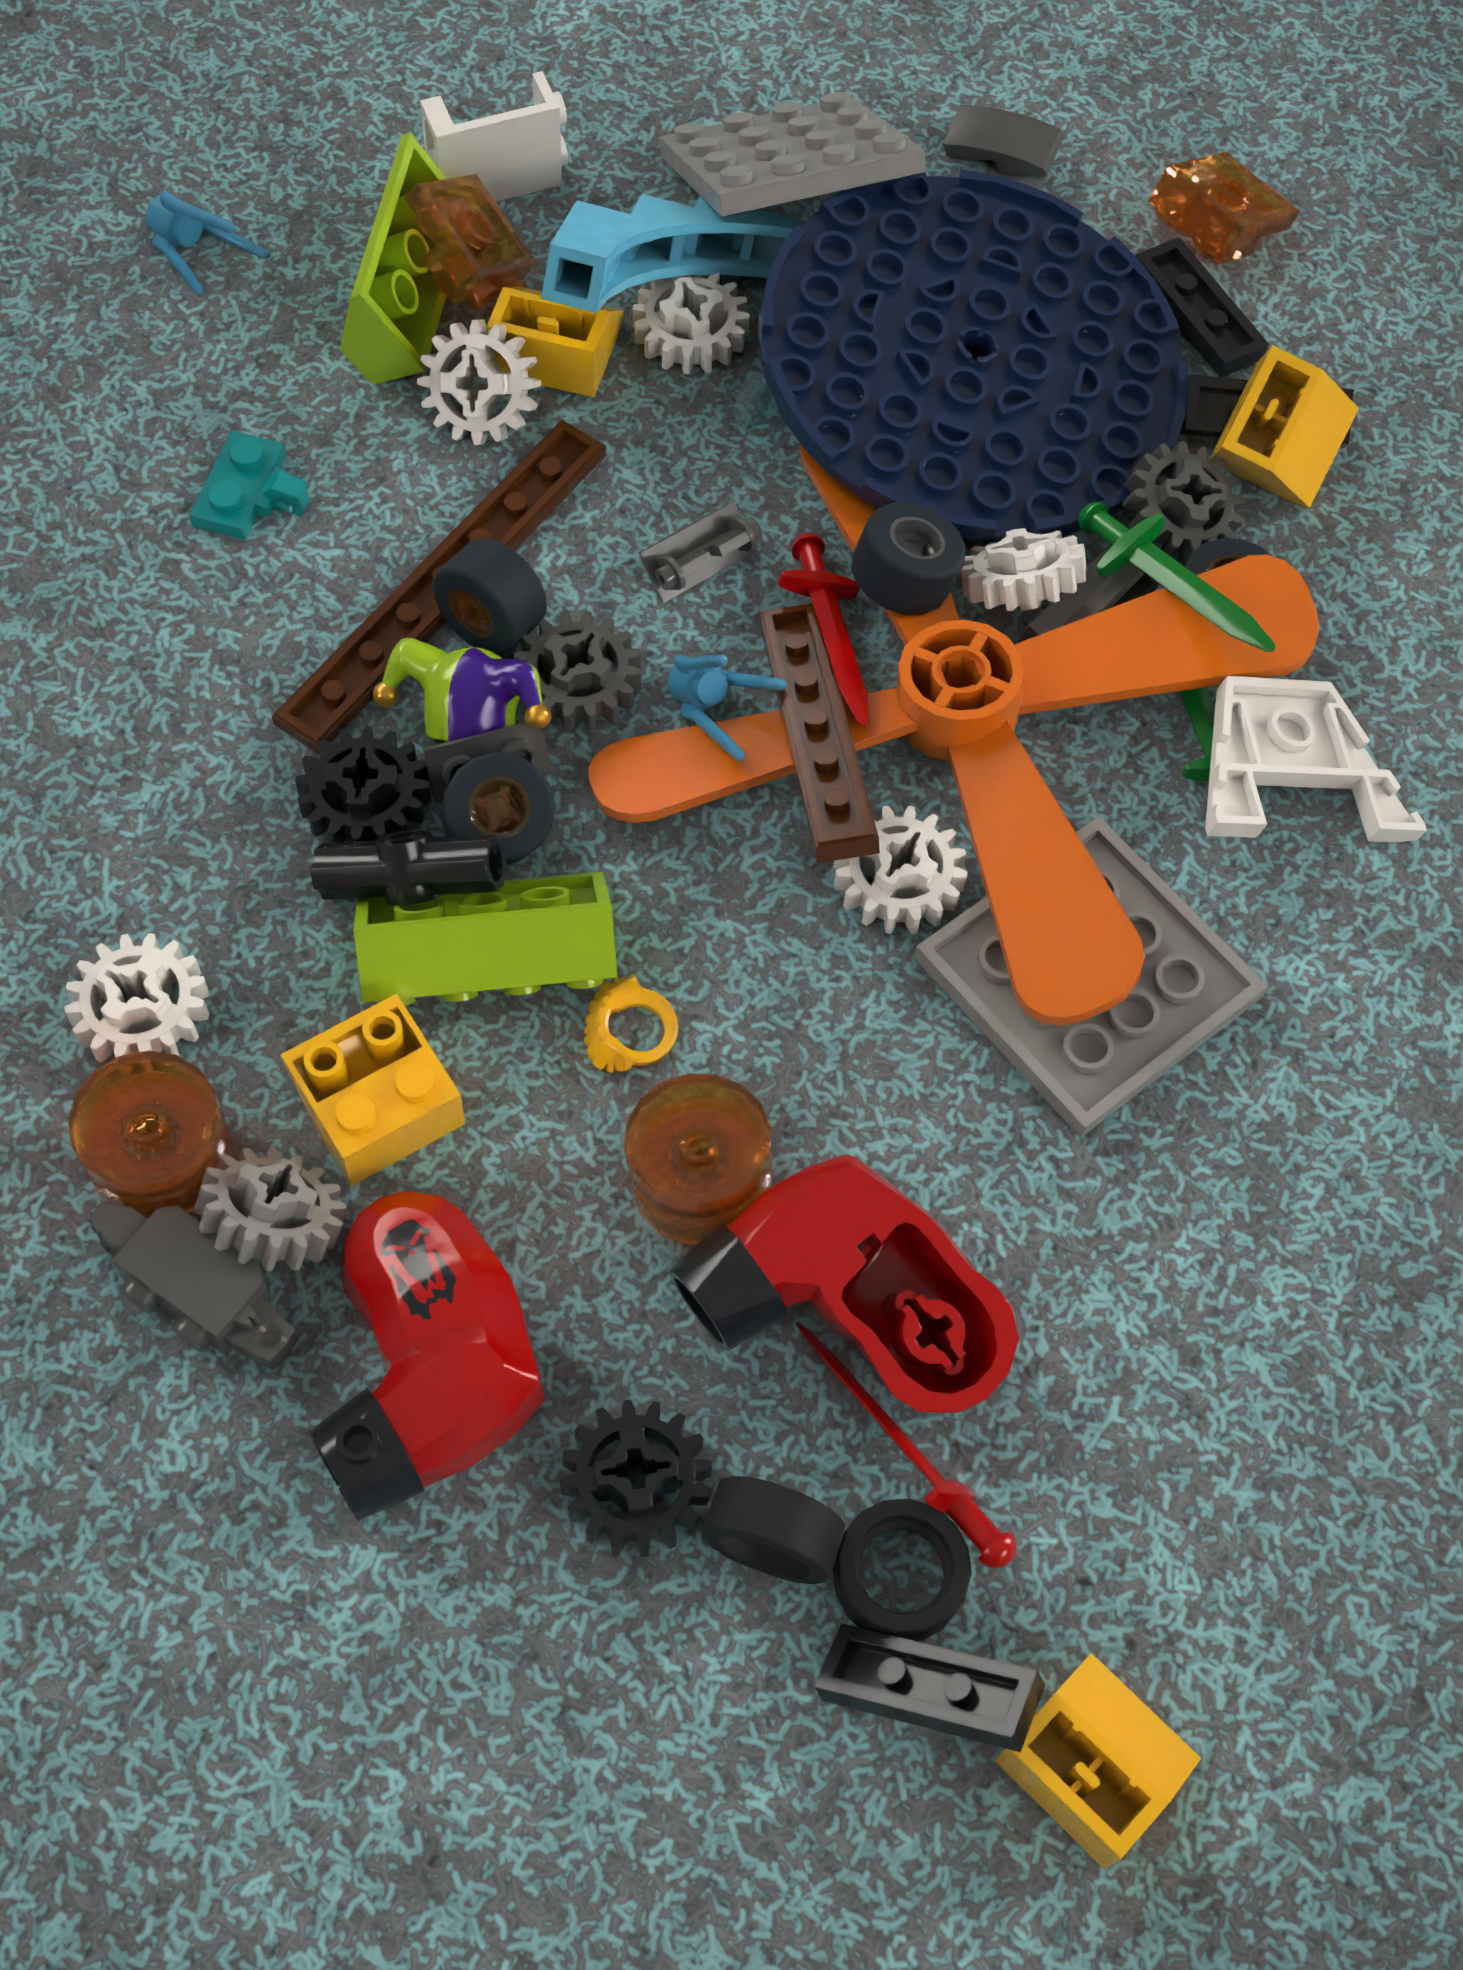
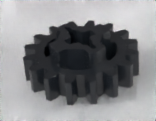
M365 726L361 738L353 739L345 728L340 730L339 737L341 743L333 746L330 742L321 739L318 741L321 757L304 756L302 759L305 774L296 776L295 783L299 795L297 800L302 818H308L311 832L315 837L328 831L330 842L340 843L346 839L357 842L376 841L387 834L407 831V821L423 823L425 819L423 804L429 803L431 800L427 766L425 760H417L415 746L411 742L398 748L396 732L390 730L379 740L374 739L372 727ZM335 810H341L345 815H343V814H341V813H339V812H337V811H335Z
M624 1400L622 1417L613 1419L603 1407L596 1410L598 1429L593 1432L589 1428L578 1425L575 1429V1440L582 1450H564L562 1455L563 1466L576 1473L560 1479L561 1495L569 1497L578 1496L567 1508L570 1521H581L588 1517L590 1521L585 1531L586 1540L592 1544L600 1539L604 1533L610 1535L613 1555H620L626 1541H636L641 1558L648 1557L651 1539L657 1537L669 1549H672L676 1546L677 1542L675 1531L677 1524L692 1531L698 1526L699 1517L690 1505L705 1506L709 1503L711 1490L702 1484L696 1483L711 1477L712 1472L710 1460L694 1459L703 1449L704 1439L702 1435H691L684 1439L682 1433L686 1417L679 1413L668 1423L660 1420V1403L655 1401L649 1406L646 1415H636L635 1407L631 1400ZM645 1437L661 1442L671 1452H660L648 1443ZM619 1439V1446L607 1460L595 1461V1465L592 1467L598 1454L607 1445ZM641 1465L642 1474L646 1476L644 1488L631 1489V1483L626 1478L627 1467ZM677 1489H681L680 1494L670 1508L654 1517L653 1508L664 1494L675 1493ZM612 1501L627 1513L628 1520L611 1515L598 1502Z

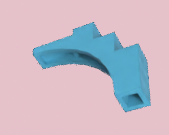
M641 194L631 214L577 200L550 243L541 299L597 313L609 298L629 287L652 280L686 275H714L720 273V275L768 278L769 271L780 247L797 224L801 226L805 221L760 209L722 217L701 196H699L695 206L691 207Z

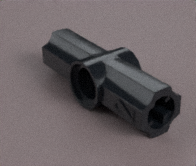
M407 830L384 835L376 841L323 843L314 849V859L310 872L313 888L318 890L323 900L385 897V902L390 905H413L433 900L441 894L497 892L504 886V873L507 864L504 845L499 843L496 834L432 838V833L427 830Z

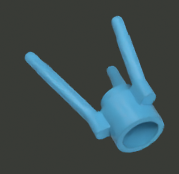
M165 191L157 195L147 208L146 224L151 231L156 233L152 240V246L166 255L181 277L196 294H203L205 289L175 247L181 245L189 247L195 244L200 238L202 230L260 258L267 259L270 257L268 250L234 233L235 225L232 222L188 204L170 192Z
M681 654L675 656L674 665L668 676V688L672 697L682 703L681 716L694 721L736 761L744 760L745 752L704 713V709L712 708L720 703L727 693L728 686L784 690L787 687L786 681L781 678L723 670L720 667L725 666L728 662L727 657L723 654L688 657Z

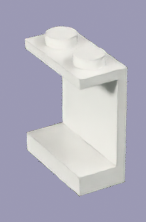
M542 71L532 73L534 106L464 123L453 124L441 96L420 100L425 152L469 208L562 185V166L568 164V153L564 138L560 132V125L567 123L566 108L560 92H552Z

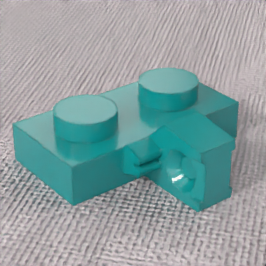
M231 430L189 514L191 525L246 540L257 515L269 516L272 508L303 516L310 501L307 481L286 474V470L280 468L286 457L285 445L283 443Z

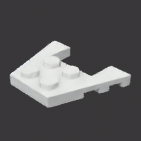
M1226 676L1217 688L1205 824L1207 836L1256 838L1266 827L1267 821L1256 785L1352 790L1368 842L1415 841L1427 829L1418 812L1416 811L1409 815L1397 798L1396 792L1401 786L1391 771L1378 769L1366 751L1365 746L1370 742L1369 738L1331 682Z

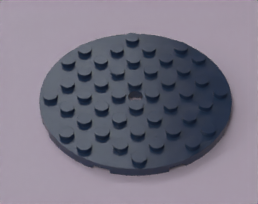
M961 170L959 177L927 176L926 172L850 188L842 190L823 201L818 212L801 226L797 224L790 232L776 255L769 271L760 305L758 339L765 379L783 419L803 448L839 483L876 508L893 502L915 503L929 507L946 517L960 532L962 539L979 542H998L1006 537L1007 531L1026 528V531L1029 533H1040L1041 535L1058 530L1061 531L1062 537L1081 531L1078 522L1079 513L1085 505L1091 502H1101L1107 505L1110 516L1123 509V501L1131 494L1124 487V484L1133 474L1135 465L1146 453L1152 454L1162 443H1165L1172 450L1179 437L1186 415L1189 368L1188 362L1182 360L1176 338L1179 325L1164 294L1138 258L1115 236L1108 241L1096 230L1082 222L1083 212L1053 195L1029 185L1000 176ZM964 345H978L984 349L987 356L977 357L976 361H972V354L965 349Z

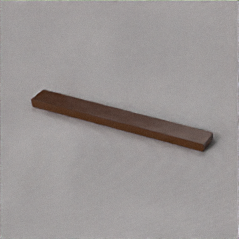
M561 420L272 715L273 725L320 755L318 741L324 739L331 743L340 734V730L344 729L373 699V690L383 680L388 659L395 645L403 638H413L427 643L447 622L434 599L432 583L437 571L468 543L479 538L498 540L516 550L606 456V445Z

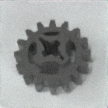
M1180 441L1172 450L1165 443H1162L1152 454L1146 453L1133 468V474L1125 481L1124 487L1131 494L1123 501V508L1136 511L1137 514L1129 523L1130 528L1158 512L1163 515L1165 526L1152 543L1156 541L1161 544V550L1169 556L1174 551H1179L1183 564H1186L1190 554L1205 542L1221 538L1234 539L1236 537L1234 532L1244 522V518L1236 511L1245 503V497L1232 494L1231 491L1239 482L1238 477H1224L1221 473L1226 461L1221 458L1213 464L1206 460L1207 448L1201 446L1194 454H1190L1186 441ZM1165 475L1166 479L1161 485H1155L1157 477ZM1209 519H1212L1210 529L1204 531L1203 525Z
M585 611L580 622H572L567 612H561L560 625L553 627L549 622L542 619L538 622L539 637L527 633L523 635V651L515 652L514 659L529 663L538 669V672L540 670L544 671L545 678L551 680V683L547 686L540 677L543 705L549 708L552 718L550 723L556 717L563 719L564 731L571 732L576 721H584L586 728L589 732L596 731V718L603 716L607 721L614 724L618 721V706L626 709H632L634 706V691L641 690L640 649L631 648V634L629 631L614 635L613 619L607 618L600 625L593 624L592 613ZM612 662L616 667L617 673L612 671Z

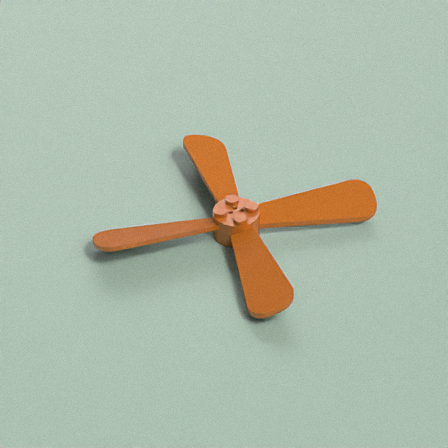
M800 444L802 464L850 550L854 553L867 520L878 508L845 488L825 471ZM1267 554L1248 555L1197 575L1248 612L1274 642L1276 648L1273 652H1265L1229 636L1166 588L1148 593L1017 644H1013L1008 636L988 624L965 619L959 620L951 591L939 608L925 614L905 615L884 608L905 645L898 664L897 688L867 693L868 724L866 727H862L856 722L846 702L841 698L855 751L857 752L903 736L911 746L930 758L950 762L1015 999L1027 1015L1039 1022L1064 1026L1087 1020L1113 1008L1125 1000L1137 985L1145 954L1140 935L1014 733L1019 715L1218 686L1226 676L1259 678L1285 676L1302 668L1313 654L1319 632V622L1309 588L1300 573L1285 560ZM775 710L714 722L745 752V758L742 761H736L730 754L726 753L698 725L626 738L607 745L594 756L588 767L589 784L594 800L604 814L618 821L632 823L648 822L793 774L795 770L781 711Z

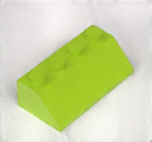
M411 132L401 135L350 297L340 350L369 382L379 384L425 371L426 365L420 359L422 355L430 354L433 345L431 339L437 331L471 214L470 208Z
M603 871L504 880V886L497 892L441 894L433 900L413 905H390L385 902V897L357 898L353 931L362 1003L376 1001L379 1003L396 993L404 1006L414 1003L416 997L441 995V999L444 1001L458 1002L477 997L478 991L504 989V992L509 995H527L541 990V985L566 983L568 987L573 989H589L602 985L604 979L618 978L612 904Z

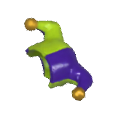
M403 638L395 645L391 652L382 682L377 684L373 690V698L377 705L383 708L392 707L398 700L397 687L408 676L413 677L422 685L424 690L426 736L444 741H454L515 725L516 708L520 698L527 708L525 722L531 728H544L550 723L552 718L549 708L543 705L538 669L525 661L502 659L492 651L478 647H464L446 653L413 638Z

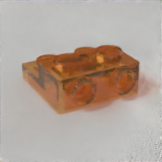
M1227 152L1167 165L1149 200V203L1155 207V211L1160 219L1164 220L1172 228L1184 231L1192 238L1194 246L1208 258L1221 263L1252 255L1261 237L1290 229L1300 212Z
M477 174L420 183L404 197V200L415 214V221L418 227L435 243V246L422 259L432 272L433 280L438 289L448 296L453 304L467 302L472 310H476L487 304L495 296L499 298L503 287L526 286L523 278L538 263Z

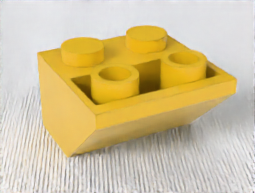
M503 287L487 324V333L495 324L502 323L507 326L505 337L507 342L515 337H523L525 343L519 354L522 358L536 357L537 363L527 369L528 377L541 380L542 386L595 398L624 322L625 310L602 306L597 313L541 299L542 291L526 287ZM495 350V359L507 372H511L506 360Z
M1272 345L1257 362L1215 446L1209 462L1214 463L1222 458L1226 461L1223 469L1275 495L1309 509L1359 408L1324 370Z
M397 993L280 1054L319 1135L350 1186L359 1183L465 1125L460 1092Z
M1091 1653L1034 1715L1021 1752L1005 1748L994 1761L1105 1870L1123 1858L1166 1808L1199 1763L1201 1757Z

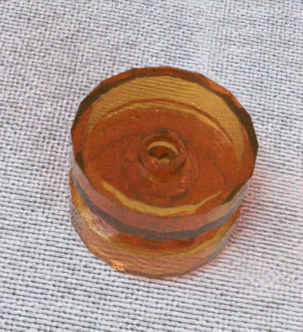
M148 1050L122 1055L95 1070L76 1092L68 1117L71 1146L102 1200L106 1202L108 1198L111 1201L117 1198L118 1202L123 1201L126 1207H132L147 1219L160 1207L177 1205L187 1213L194 1210L206 1169L208 1167L217 1168L220 1156L226 1154L232 1157L233 1154L229 1127L224 1114L220 1110V1104L213 1087L198 1067L175 1054Z
M685 1074L659 1083L641 1097L626 1122L624 1141L630 1187L639 1214L658 1233L683 1244H698L717 1224H723L728 1227L764 1191L772 1187L771 1126L762 1104L743 1085L716 1074Z

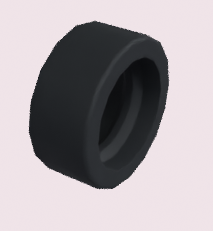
M730 1476L719 1481L702 1528V1538L711 1548L739 1564L783 1580L814 1585L827 1582L843 1536L845 1523L836 1512L799 1491L757 1478Z
M910 1498L883 1500L860 1512L843 1534L833 1567L835 1593L848 1619L860 1628L918 1642L945 1628L965 1600L972 1575L969 1548L956 1524L929 1504ZM907 1530L921 1535L934 1546L942 1561L943 1581L940 1592L929 1605L916 1612L897 1613L882 1608L869 1597L861 1581L860 1562L864 1550L874 1538L887 1531Z

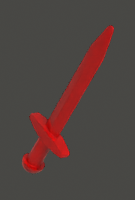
M803 533L792 544V556L795 560L800 559L803 570L783 571L778 584L781 588L811 598L839 692L856 722L860 726L866 727L868 724L867 691L838 600L856 598L860 588L857 586L856 581L827 572L822 556L825 551L823 540L817 534Z
M797 1322L796 1325L828 1368L934 1487L924 1500L935 1510L950 1516L981 1552L979 1561L984 1566L998 1569L1008 1565L1016 1554V1541L1011 1532L1002 1534L974 1502L978 1495L973 1489L956 1480L946 1481L842 1362L806 1327Z

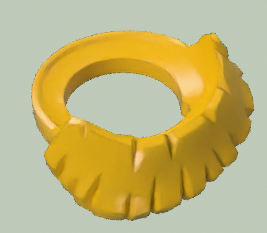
M635 974L630 975L628 978L626 976L621 979L615 978L613 982L608 981L600 987L599 991H596L594 994L595 1000H591L588 1007L589 1013L585 1017L587 1026L584 1028V1034H586L584 1043L588 1046L586 1049L587 1055L593 1060L592 1063L600 1071L606 1070L609 1073H623L629 1071L632 1066L640 1067L654 1064L662 1060L670 1052L677 1038L678 1021L674 1009L662 995L640 986ZM631 1007L648 1009L661 1019L664 1026L663 1039L658 1046L651 1050H631L610 1034L608 1028L610 1015Z

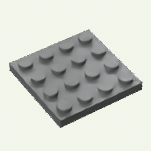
M845 92L823 95L820 97V103L802 106V104L795 102L778 104L772 107V113L755 117L751 113L730 114L723 118L722 124L708 127L701 123L682 124L674 128V134L659 137L660 151L664 161L722 217L926 172L925 150L887 123L886 120L880 118L868 107L861 104L849 93Z
M1100 816L1094 818L1076 831L1142 939L1145 957L1139 981L1125 1000L1108 1011L1087 1020L1064 1026L1043 1024L1027 1015L1015 999L987 896L918 944L913 957L1080 1138L1262 999L1269 987Z

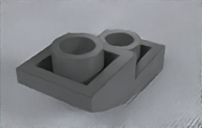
M960 105L942 145L946 155L954 159L994 160L1001 174L1047 177L1064 136L1061 129L1026 115L990 107Z

